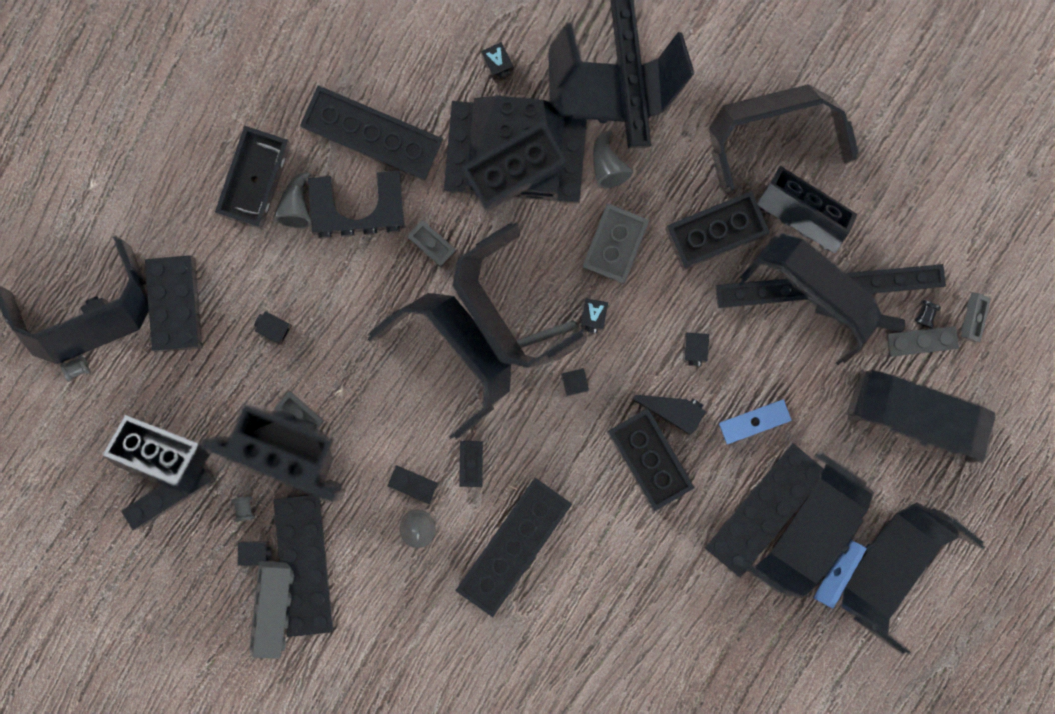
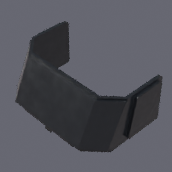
M567 22L565 26H562L550 44L548 52L550 103L559 114L570 116L572 119L598 120L599 123H607L608 121L625 122L618 64L583 62L572 23ZM677 32L659 58L642 64L648 118L665 112L694 75L693 65L682 32Z
M810 84L723 105L709 127L714 149L711 150L720 189L724 190L725 194L734 190L724 143L735 126L825 104L830 107L844 164L856 160V155L859 154L851 121L847 120L845 111L831 96Z
M515 222L502 227L478 242L475 248L460 256L457 260L452 286L500 362L530 368L547 364L552 360L558 361L584 345L587 339V332L585 328H582L537 357L525 355L478 281L482 260L520 237L519 226Z
M781 233L778 237L774 236L740 276L742 280L739 284L742 286L761 265L778 269L787 276L786 279L811 298L809 300L810 303L814 306L818 304L838 322L847 325L852 330L855 338L836 361L837 365L842 362L846 363L856 355L880 324L879 320L882 314L875 298L802 238Z
M113 236L129 277L120 298L33 334L27 331L13 293L0 286V310L4 321L33 356L59 364L140 330L149 312L148 295L143 285L146 282L132 247L118 236Z
M427 293L409 305L392 312L368 333L370 337L367 340L371 342L381 339L410 313L426 315L484 385L483 408L449 436L450 440L454 437L458 439L495 409L493 405L510 392L511 364L500 362L474 319L454 296Z
M876 370L860 373L846 415H849L847 419L849 421L865 420L891 428L890 431L918 440L919 445L927 447L929 444L955 454H965V462L968 463L984 462L996 418L995 412L981 405Z
M822 452L815 454V457L826 463L821 479L772 552L758 564L747 560L743 561L746 570L778 593L789 597L804 598L819 584L823 576H827L842 552L846 554L850 548L847 545L863 523V517L870 507L875 492L866 486L868 484L866 481Z
M916 502L895 513L893 518L887 521L872 544H867L865 547L867 548L866 552L843 590L842 608L853 615L856 622L884 643L903 655L905 653L910 654L911 651L888 634L890 618L941 546L961 538L984 550L986 548L983 545L984 541L956 518L934 507L930 509Z

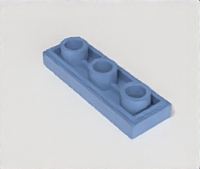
M782 399L720 422L719 426L727 445L792 420L785 401ZM752 418L758 420L757 426L751 424Z
M852 540L847 545L850 548L846 554L842 552L827 576L824 577L813 597L832 609L835 607L867 549Z

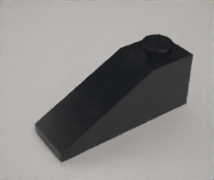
M634 395L632 398L633 401L646 409L648 408L651 412L689 435L694 433L706 413L702 409L704 405L693 398L691 401L645 395Z

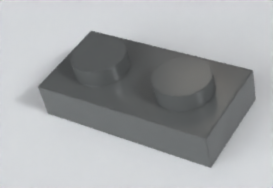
M423 220L407 236L440 267L456 252L454 247Z
M971 292L970 300L967 303L965 321L962 324L961 337L981 343L991 298L980 293Z
M288 391L274 408L276 411H287L296 415L295 420L306 419L318 424L316 429L325 421L291 391Z

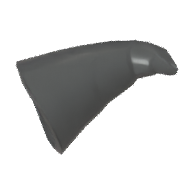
M612 131L601 133L595 140L593 148L594 171L597 185L601 188L617 187L626 182L633 174V169L615 155L609 145Z
M310 172L298 174L286 187L274 215V220L277 223L296 229H304L311 225V219L305 203L304 190L306 180L311 176Z
M415 509L403 516L400 522V534L407 545L413 548L425 547L435 536V522L428 512Z

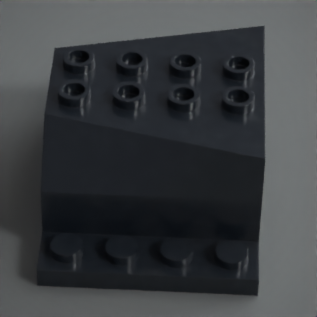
M488 96L474 98V102L452 101L444 192L476 194L461 167L545 121L569 166L512 198L580 203L587 119H572L570 116H562L556 111L550 101L543 99Z
M244 404L230 437L216 436L211 437V439H203L200 446L203 450L331 503L343 499L346 491L341 488V483L333 480L325 481L334 461L330 451L332 440L323 431L316 429L318 424L306 419L295 420L296 415L287 411L273 412Z

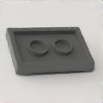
M607 203L582 268L625 284L650 220Z

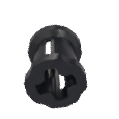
M922 300L921 310L918 317L914 318V322L932 329L937 311H940L941 307L935 303Z

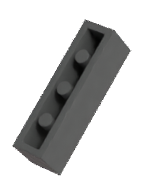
M259 561L249 652L253 658L281 659V651L285 650L286 639L283 637L284 629L288 627L286 607L290 606L291 593L288 590L289 584L293 583L294 577L293 570H291L287 562Z

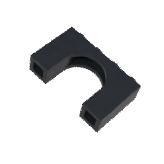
M400 171L377 172V206L369 216L359 220H351L338 213L335 206L334 186L331 176L308 178L312 233L318 235L319 239L331 238L332 234L341 233V237L355 236L354 232L363 231L364 235L377 234V230H386L387 233L400 232V228H405Z

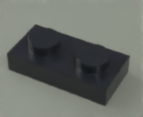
M460 441L459 487H482L483 441Z
M396 465L387 486L430 504L438 483Z

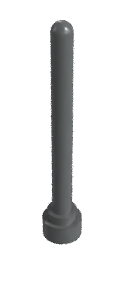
M570 321L516 341L523 348L575 330L578 324L576 321Z

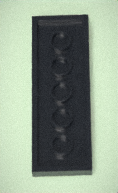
M317 85L300 124V128L424 181L428 177L443 142V138L319 85Z
M791 443L704 548L741 578L746 572L743 561L747 560L753 563L811 494L820 481L824 468L798 446Z
M534 478L455 591L488 615L494 617L567 513L572 503L537 478Z
M314 495L273 499L279 562H287L294 573L293 583L289 584L288 590L291 593L290 606L286 607V615H288L287 637L332 633L334 628L321 500Z

